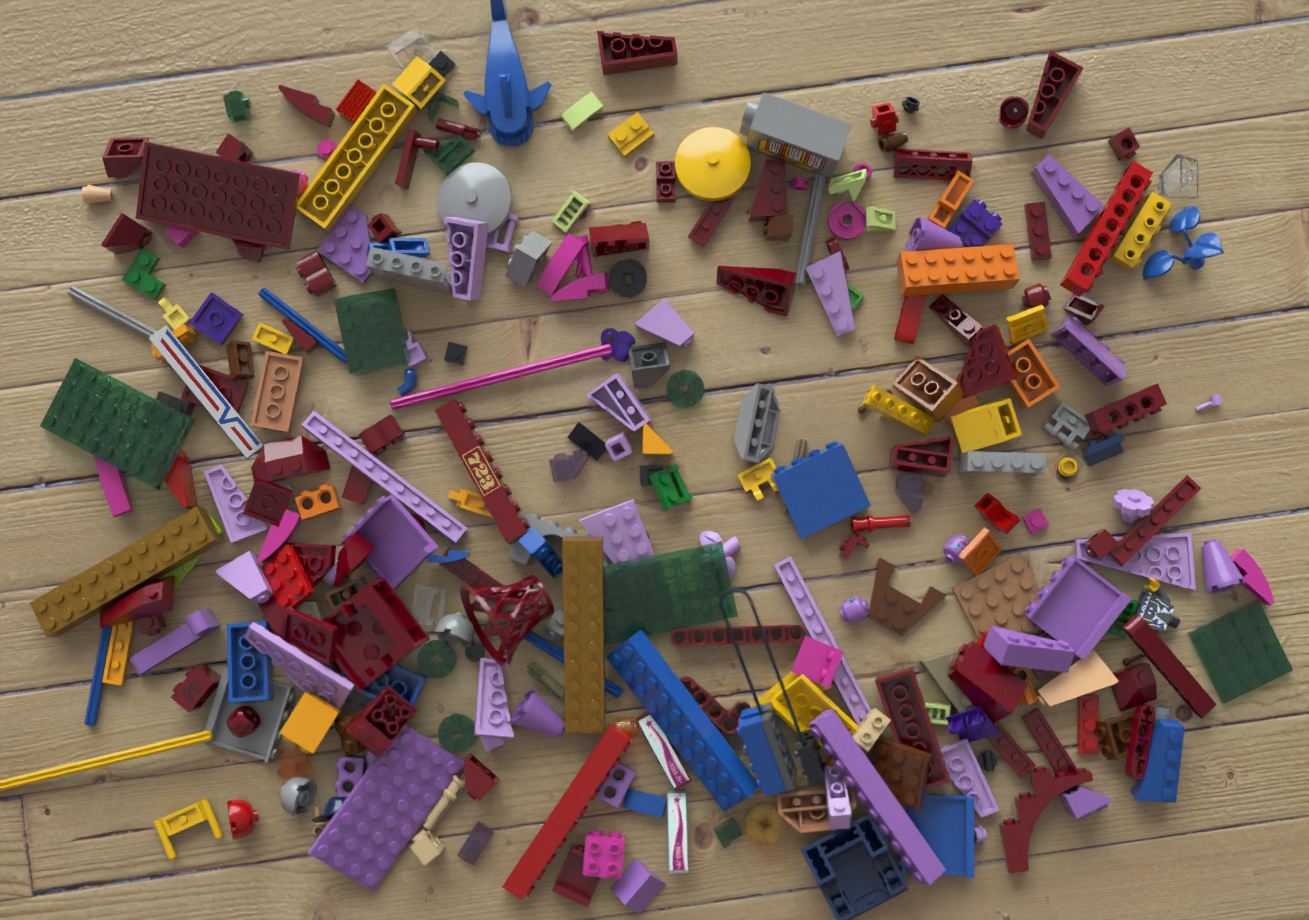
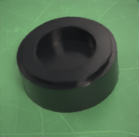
M472 642L471 646L465 649L467 659L476 662L483 658L485 655L484 646L479 642Z

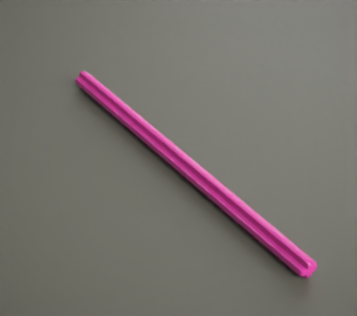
M605 344L391 399L390 405L394 410L612 354V347L610 344Z

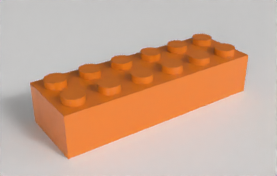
M1013 244L900 252L896 261L902 297L1014 289L1020 280Z

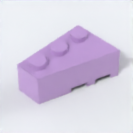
M616 373L586 395L634 432L639 431L645 424L653 421L620 373Z

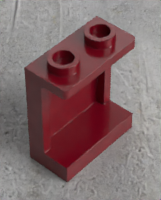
M577 844V846L572 845L552 891L588 907L601 877L583 875L585 846Z

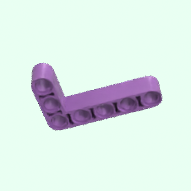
M199 610L184 619L186 624L132 656L129 660L139 676L145 674L218 629L221 625L212 610Z

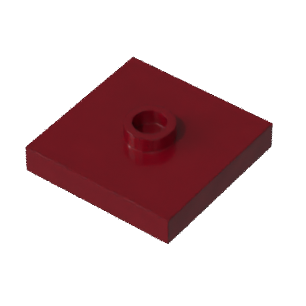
M256 478L243 514L279 527L292 497L293 490Z

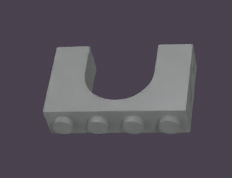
M967 451L959 454L958 473L1008 472L1016 473V475L1036 476L1046 473V454Z
M530 513V516H524L531 526L529 530L533 527L542 537L546 535H558L562 538L564 536H580L576 534L577 530L567 526L564 530L558 527L559 523L548 520L547 523L541 521V516ZM517 541L513 544L508 558L528 565L531 554Z

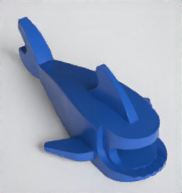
M490 0L492 26L485 72V96L471 91H465L463 94L479 114L488 117L490 133L493 139L500 145L515 147L524 144L531 138L534 130L532 112L542 106L551 88V83L546 82L531 91L528 90L523 67L507 23L505 0Z

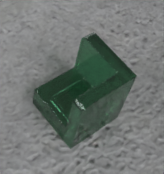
M734 817L713 828L723 848L731 845V841L743 834Z

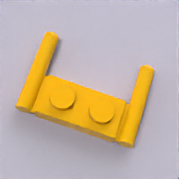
M208 798L154 821L169 860H174L176 854L168 836L208 819L217 840L223 837Z

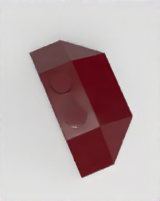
M297 436L264 444L251 470L254 482L256 478L273 483L329 470L330 464L325 449L303 436Z

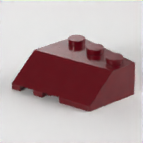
M635 221L625 225L615 224L612 226L589 227L593 257L649 249L647 226L642 221Z

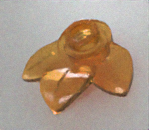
M296 744L294 750L284 748L278 751V759L282 766L277 770V774L281 778L291 779L295 776L305 777L309 774L311 765L307 760L308 754L299 749L300 745ZM300 764L302 765V770H301V771H299V765H300Z

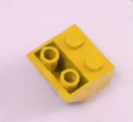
M416 56L392 85L417 108L422 110L446 83V79Z

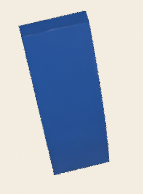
M389 238L388 243H369L366 251L367 259L370 247L423 258L430 254L426 238Z

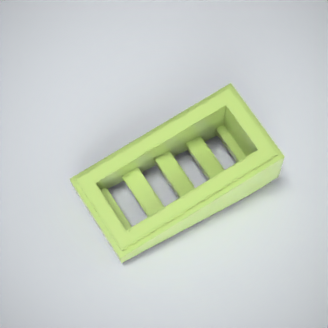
M573 191L551 222L567 233L589 206L590 202L578 192ZM574 199L578 200L583 205L580 207L575 202H573ZM571 205L577 209V213L572 211L569 206ZM564 212H568L570 215L573 216V218L570 219L564 214ZM562 217L569 224L566 226L559 220V218Z
M925 702L926 706L929 707L932 723L949 725L946 717L951 716V704ZM933 708H937L936 718H933ZM941 709H945L944 719H940Z

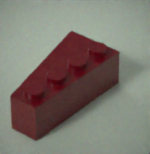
M597 31L603 75L678 65L675 37L653 35L646 37L640 36V34L623 35L620 32H613L612 34Z

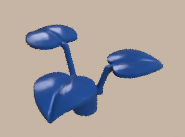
M1195 206L1181 210L1170 222L1171 230L1175 233L1183 231L1190 248L1185 250L1184 258L1174 254L1169 255L1167 250L1154 253L1144 265L1143 278L1145 280L1166 274L1174 264L1173 259L1181 261L1183 265L1187 263L1191 269L1197 270L1204 265V258L1224 253L1218 235L1213 232L1199 236L1196 242L1192 244L1187 229L1195 228L1200 221V212Z

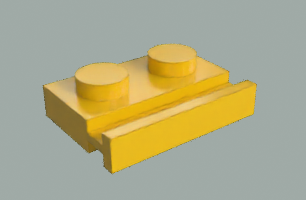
M638 112L608 134V137L624 158L654 136V132Z
M1042 305L1006 318L1009 339L1012 343L1048 330L1047 319L1044 313L1045 308Z

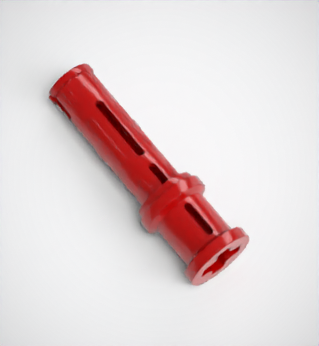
M868 515L866 518H855V516H852L851 531L853 534H856L857 531H868L870 533L874 529L910 527V522H902L910 520V516L874 518L871 515Z

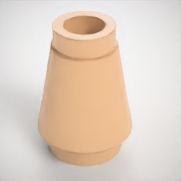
M91 185L83 187V202L92 204L112 201V190Z

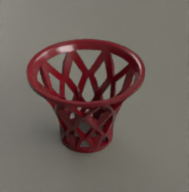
M530 575L519 582L507 586L470 588L464 585L460 588L461 601L468 619L474 626V631L491 657L503 668L510 666L519 643L539 622L554 614V606L547 590L534 575ZM536 583L540 589H534L533 584ZM469 593L476 598L473 603H470ZM542 595H544L547 603L542 604L540 601ZM489 600L499 601L494 608H489L486 603ZM505 605H516L512 611H501ZM473 611L487 613L490 618L483 630ZM497 619L508 621L506 622L505 626L501 628ZM518 631L517 634L511 636L513 632ZM499 635L501 644L498 651L486 636Z

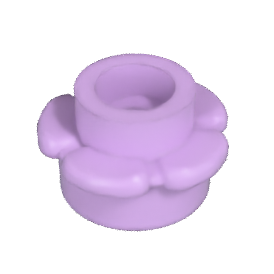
M978 825L974 827V843L982 845L984 843L983 840L987 839V833L984 828Z

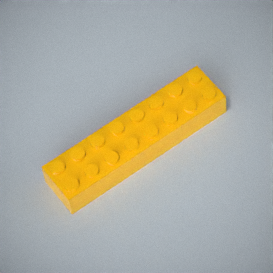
M383 84L300 197L296 209L330 233L418 112L415 105Z

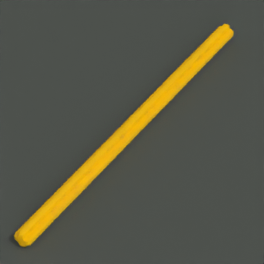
M210 730L0 780V791L211 741L213 739L212 732Z

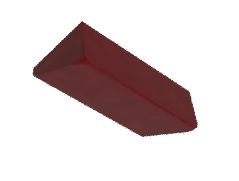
M352 466L341 498L364 504L372 480Z

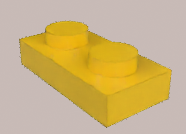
M259 322L252 337L253 341L286 355L289 354L295 341L294 337Z

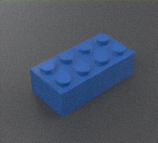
M267 621L254 622L263 626L271 633V626ZM253 622L227 624L229 703L232 704L274 701L272 658L267 653L259 652L244 638Z
M397 663L359 693L375 699L389 685L415 707L428 677ZM342 671L340 676L348 679V677Z

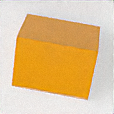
M645 424L643 426V456H671L673 450Z

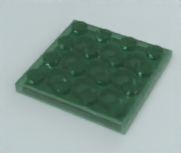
M1255 600L1188 632L1189 638L1221 703L1225 704L1293 671L1259 600Z

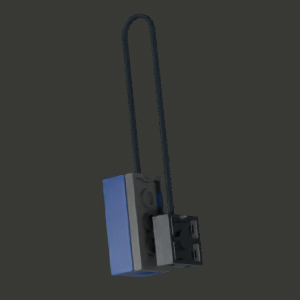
M738 587L729 588L720 597V610L757 705L742 710L737 733L740 739L743 738L746 756H749L751 759L750 767L752 772L757 775V786L759 790L763 791L764 796L795 789L797 769L772 702L760 705L725 613L722 602L726 594L734 591L741 592L747 597L799 735L796 741L797 749L795 750L797 760L802 763L803 777L808 779L810 785L825 781L827 762L819 740L812 735L811 729L801 732L752 598L744 589Z

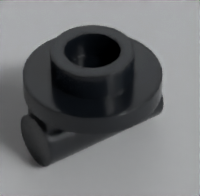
M983 751L979 754L977 761L980 767L986 770V772L994 771L997 765L996 755L991 751Z

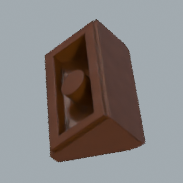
M232 340L227 345L230 379L254 378L250 342Z

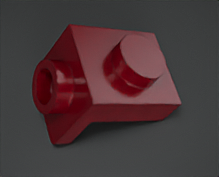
M856 534V536L850 535L847 541L844 540L840 545L839 550L841 552L839 555L848 559L856 544L868 548L867 539L859 534Z

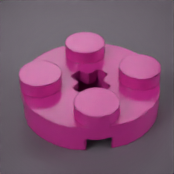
M844 201L836 204L831 209L827 223L834 236L847 241L858 237L865 228L866 215L859 204ZM842 217H851V224H843L844 220Z

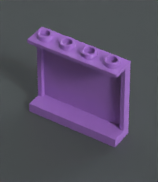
M391 494L386 498L384 496L379 498L375 502L376 507L369 509L364 514L366 517L354 524L355 529H351L343 537L345 539L349 535L353 537L358 532L375 548L366 558L365 562L379 578L385 577L395 591L438 548V545L397 498Z
M1071 554L1063 559L1060 570L1058 572L1055 571L1050 576L1049 584L1039 590L1037 593L1038 598L1035 602L1032 601L1028 604L1024 616L1055 640H1063L1069 643V646L1075 651V655L1084 660L1132 598L1101 577L1078 559V556Z

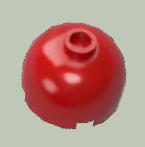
M246 800L227 801L232 839L236 840L247 837L253 832L255 822L259 821L257 809L253 810L252 805Z

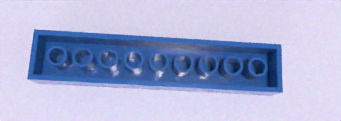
M642 630L632 635L606 656L724 812L748 799L758 789L755 778Z

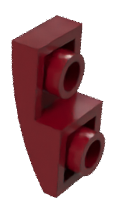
M656 161L657 202L676 201L675 161Z

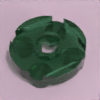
M681 370L674 373L666 385L668 399L679 408L694 407L701 401L704 395V384L700 376L691 370ZM688 384V388L691 389L690 393L682 394L680 386Z
M432 640L424 644L417 656L420 671L433 679H440L450 674L457 662L455 650H453L449 643L443 640ZM436 654H439V657L442 658L438 665L432 661V657H435Z
M455 713L447 716L438 728L441 746L452 753L467 751L477 738V736H474V721L465 714ZM460 728L462 730V737L454 738L453 729L457 730Z

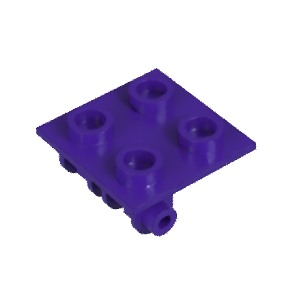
M981 706L946 717L950 724L948 727L949 733L958 734L961 739L967 738L969 743L1000 733Z

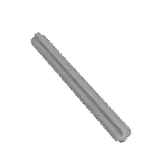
M815 174L796 269V284L804 285L806 282V267L809 266L825 183V176L822 174Z
M73 285L67 291L68 295L148 338L157 332V330Z

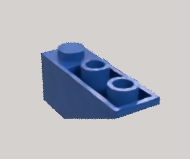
M533 527L518 540L553 578L563 572V559Z

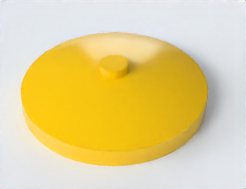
M704 128L690 134L679 146L675 157V171L681 186L692 196L705 201H720L735 195L747 182L751 169V158L746 144L739 136L723 128Z

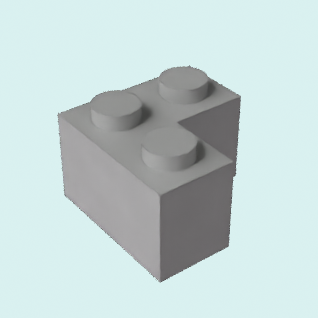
M533 230L528 236L524 235L520 244H516L512 250L513 258H510L506 265L508 270L505 276L525 288L533 279L539 263L546 257L552 241Z

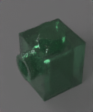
M231 91L228 95H223L227 116L232 122L251 119L249 111L251 102L249 97H246L242 91Z

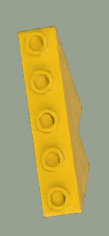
M875 385L867 389L861 407L881 414L880 417L924 435H928L929 430L933 428L934 418Z

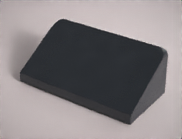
M580 422L576 424L568 435L571 441L596 461L607 449L606 443Z

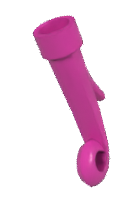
M588 236L576 237L585 244L577 256L575 277L578 278L580 276L581 270L584 277L593 275ZM610 282L608 288L593 289L592 291L596 294H605L610 288Z

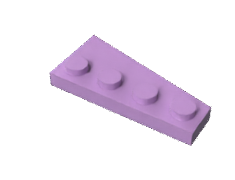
M839 251L806 267L837 337L856 328L842 253Z
M223 465L204 471L231 543L269 530L262 520L243 514L248 500Z
M480 658L474 736L513 739L514 733L511 727V717L507 706L508 701L504 690L501 666L494 659Z
M964 738L942 747L941 751L951 779L964 795L974 796V809L981 818L999 811V806L968 739Z

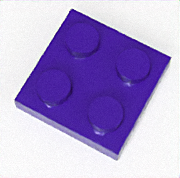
M211 292L189 323L218 344L223 345L244 314Z

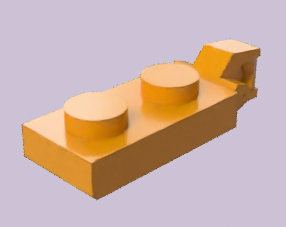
M461 489L460 493L450 490L448 498L457 500L456 505L460 506V508L493 518L479 493L467 489Z

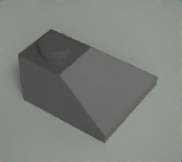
M666 342L628 347L634 389L653 386L670 369Z

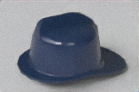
M334 796L329 799L325 805L323 815L313 818L312 822L322 823L330 821L347 797Z

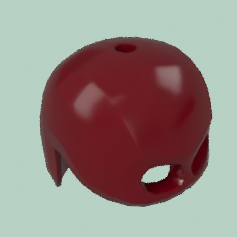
M1019 96L1007 97L1000 106L999 122L1001 125L1008 129L1020 127L1028 116L1029 106L1027 101Z
M240 706L227 719V726L230 732L239 738L252 734L261 723L260 716L250 706ZM246 711H251L252 715L248 714Z

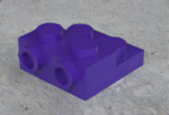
M973 200L950 226L948 231L959 236L965 247H980L989 241L1003 223L1000 222L1002 219L997 213L993 212L991 214L986 210L987 205L984 202Z

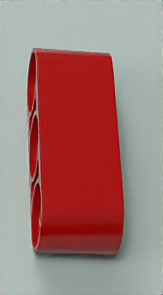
M927 295L904 297L894 340L914 344Z

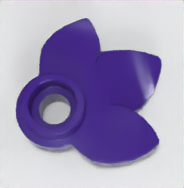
M606 328L601 333V345L610 344L613 352L612 354L601 356V358L607 361L613 357L618 361L626 362L628 358L627 347L636 343L634 337L627 331L618 332L614 328ZM610 334L614 336L612 341L607 340V336Z

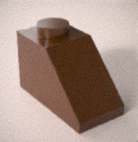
M793 215L769 217L767 223H764L763 235H767L766 240L789 241L792 236Z

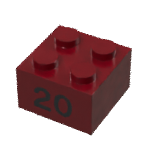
M207 664L190 668L185 674L187 678L184 682H179L173 689L174 694L170 698L187 712L200 709L219 685L221 676Z

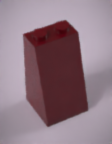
M971 641L968 644H963L957 651L959 655L949 665L950 671L947 676L975 707H982L993 723L1013 714L1028 683L1008 667L1001 665L976 642Z

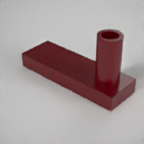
M408 129L395 181L396 185L401 189L409 190L418 148L438 151L439 140L421 137L422 135L416 130Z

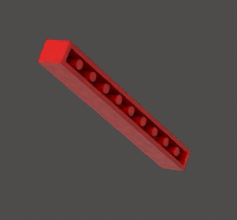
M614 723L610 724L503 885L505 890L520 900L525 895L529 897L535 888L532 885L536 879L539 881L544 875L545 870L543 868L546 863L549 865L552 863L556 856L554 854L557 847L562 848L567 840L565 835L568 831L572 833L577 825L575 820L579 815L582 817L588 809L586 804L589 799L593 801L597 796L599 784L602 783L604 785L610 774L607 773L609 769L617 766L621 759L618 756L622 751L626 752L632 742L629 741L631 735Z

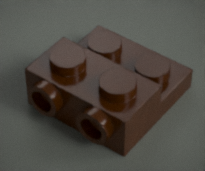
M358 711L334 720L335 730L340 736L341 747L346 756L366 750L345 732L359 715Z
M1134 711L1097 722L1096 734L1102 740L1101 752L1107 760H1119L1127 757ZM1140 727V728H1139V735H1140L1141 737H1143V732H1142V729H1141V727ZM1140 746L1136 747V753L1141 752Z

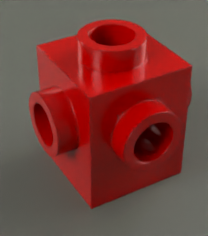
M888 102L872 106L871 128H875L878 135L897 131L896 124L899 123V118L892 104Z

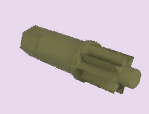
M536 662L534 664L529 663L526 666L529 669L527 672L559 699L565 694V688Z

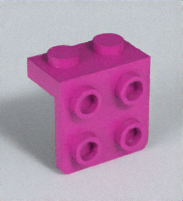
M601 830L587 832L583 875L613 879L621 878L625 836L621 832L611 831L610 834H602Z

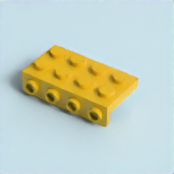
M802 674L785 687L801 732L810 730L811 728L808 724L823 711L832 709L850 734L857 731L858 725L805 675ZM781 690L772 699L774 710L790 728L797 732ZM822 749L824 757L828 756Z

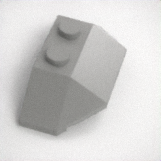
M756 383L741 401L734 441L741 459L759 463L773 448L780 414L779 404L773 387Z

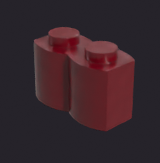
M315 251L296 261L298 264L296 270L301 278L305 277L307 281L305 287L310 294L313 293L318 297L337 286L319 252Z
M390 414L361 432L359 437L369 453L378 456L387 450L385 447L391 443L394 446L401 442L405 433L395 417Z

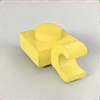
M162 298L158 302L167 312L163 315L164 319L174 330L191 320L179 304L173 307L167 298Z

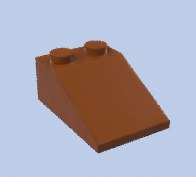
M918 356L892 383L901 393L938 422L945 417L965 394L958 382Z

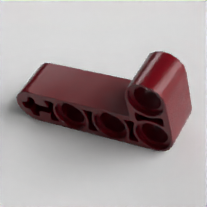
M682 676L679 679L681 682L691 681L690 687L692 689H695L696 686L698 687L692 694L694 699L698 693L706 695V700L703 703H698V705L707 717L727 734H733L737 731L739 718H741V715L737 713V708L740 705H746L747 708H751L748 702L743 700L737 701L728 711L690 676ZM718 706L720 708L719 715L712 716L710 714L711 707ZM732 719L735 722L732 729L724 727L726 720Z

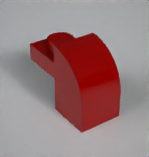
M986 493L974 505L981 516L999 532L1003 531L1008 534L1020 522V519L1015 514L1005 509L1001 502L989 493Z

